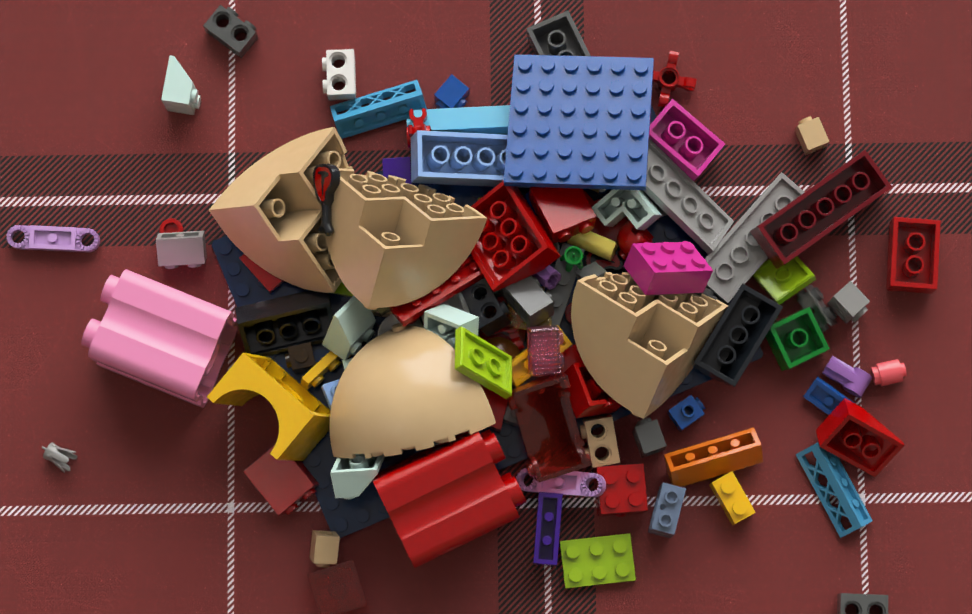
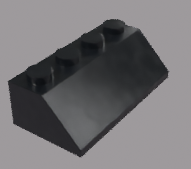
M742 283L696 358L694 368L716 381L735 387L783 309V306Z
M311 290L235 308L237 324L245 352L260 356L288 351L287 347L311 342L312 345L323 343L334 316L329 294Z

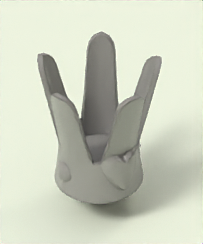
M53 442L47 448L42 446V449L45 450L43 458L53 462L64 473V469L67 471L71 469L66 464L69 462V458H78L77 455L73 454L76 451L61 448Z

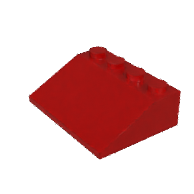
M503 180L471 206L487 217L484 229L471 255L494 292L544 270L560 257V254L518 187L504 186Z

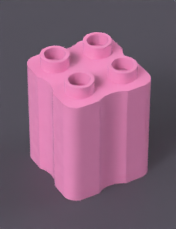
M127 269L123 271L120 278L110 275L104 285L100 298L102 302L108 304L107 311L101 322L95 319L90 320L82 337L81 344L89 348L88 357L96 361L100 367L204 408L208 402L207 396L214 388L221 367L238 331L237 319L234 318L233 312Z

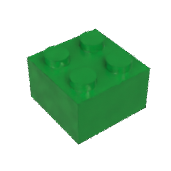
M810 307L775 322L765 337L781 371L790 369L830 349Z

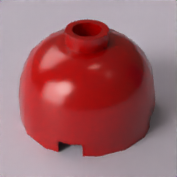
M627 220L617 235V244L620 248L618 253L626 261L632 244L653 243L652 239L654 237L647 229L638 230L630 220Z

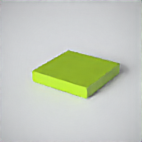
M798 256L778 269L768 259L752 275L773 301L779 305L816 280L815 275Z

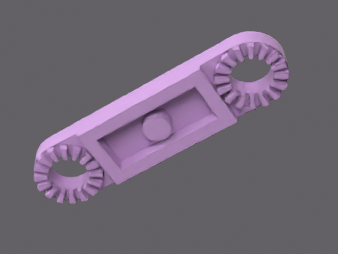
M14 225L8 230L6 235L8 243L15 249L93 252L100 245L99 235L90 228ZM17 231L24 232L25 239L21 243L13 241V235ZM87 234H91L94 236L93 244L88 247L84 246L82 238Z
M524 468L516 476L521 490L532 493L547 492L571 496L599 497L606 489L604 477L597 473ZM527 474H532L533 483L526 487L524 478ZM596 478L599 481V487L591 492L589 482Z

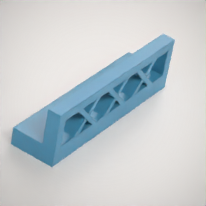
M418 80L330 106L337 132L341 139L410 118V109H427ZM413 89L416 90V91L411 92V93H405L406 91H410V90H413ZM392 97L391 99L383 100L384 98ZM348 110L345 113L337 115L338 112Z
M819 442L796 454L840 538L873 521L839 457L821 448ZM811 451L816 458L815 466L809 464L805 457ZM819 473L826 476L828 480L827 487L819 483ZM830 494L837 497L839 501L838 508L831 505L829 501ZM841 516L847 517L852 527L845 530L840 522Z

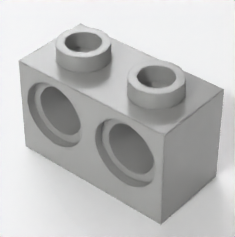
M850 281L827 304L847 324L850 320L855 323L868 310L865 306L870 301Z

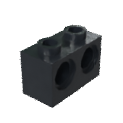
M485 278L461 291L472 315L479 317V329L487 338L512 323L508 317L511 313L508 306L498 298L501 295L500 291L494 292ZM493 313H496L493 318H490Z

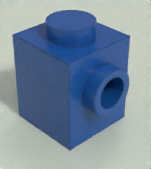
M451 74L434 94L435 105L439 109L463 108L467 103L466 98L470 94L469 88Z
M690 395L668 410L667 414L681 432L704 416L703 410L705 407L698 397L694 399Z

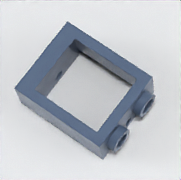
M664 482L660 485L648 533L667 538L675 535L686 488Z

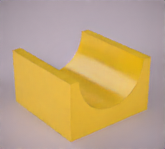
M242 353L207 398L216 404L243 406L251 398L262 395L275 409L279 422L278 439L270 454L277 460L304 461L329 431L330 409L306 390L272 358Z

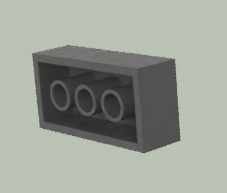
M569 11L526 28L527 39L535 55L591 56Z

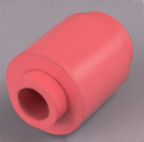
M898 359L878 363L875 367L870 368L875 386L880 385L882 387L903 382V377L907 376L904 363H900Z

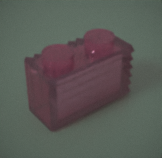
M527 326L529 375H561V368H564V356L560 354V345H563L564 338L563 332L558 326Z

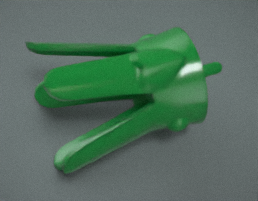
M571 246L565 250V253L560 257V261L566 260L567 272H570L574 265H577L579 269L583 268L582 258L584 253L577 246Z

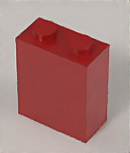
M530 187L529 200L553 244L566 242L572 236L580 233L586 234L595 228L596 215L581 188Z
M273 446L243 472L278 516L285 513L290 515L299 507L297 503L304 498L306 501L316 493L314 488L319 483L301 461L275 459L270 454L274 448Z

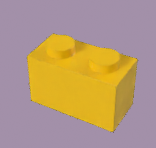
M733 471L709 484L732 526L756 513Z

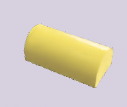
M591 231L586 234L580 233L572 236L567 241L568 244L585 249V251L609 261L613 259L618 248L615 241Z

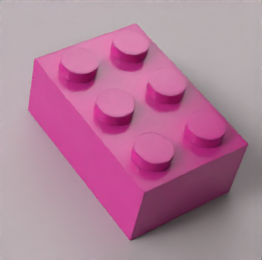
M674 99L664 107L650 124L649 138L693 181L699 177L725 145L722 140Z
M688 241L634 243L624 263V268L645 295L703 293L713 272L695 246Z

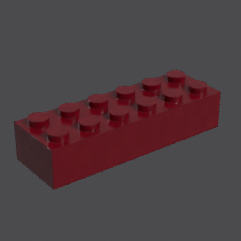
M864 150L756 226L750 233L775 268L778 269L887 192L892 186L868 152Z

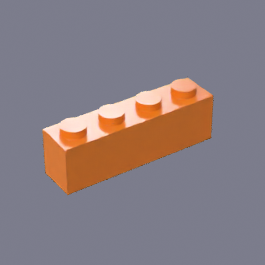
M754 427L664 454L666 471L671 484L679 487L763 462L762 445Z

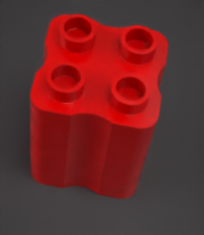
M490 429L482 433L478 431L473 434L468 432L457 434L454 441L436 443L434 447L419 451L380 470L372 480L414 568L424 565L520 518L515 507L527 501L516 478L512 477L510 472L502 476L499 475L495 464L506 459L495 434L491 433Z

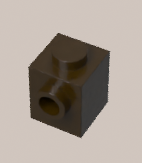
M311 342L287 347L289 354H285L286 364L288 368L292 367L295 374L309 371L317 364Z

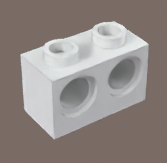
M354 49L326 50V57H322V69L327 71V80H323V93H327L329 100L355 99L356 69ZM340 59L345 62L341 68L333 66L336 60ZM337 82L345 83V87L342 90H335L333 88Z

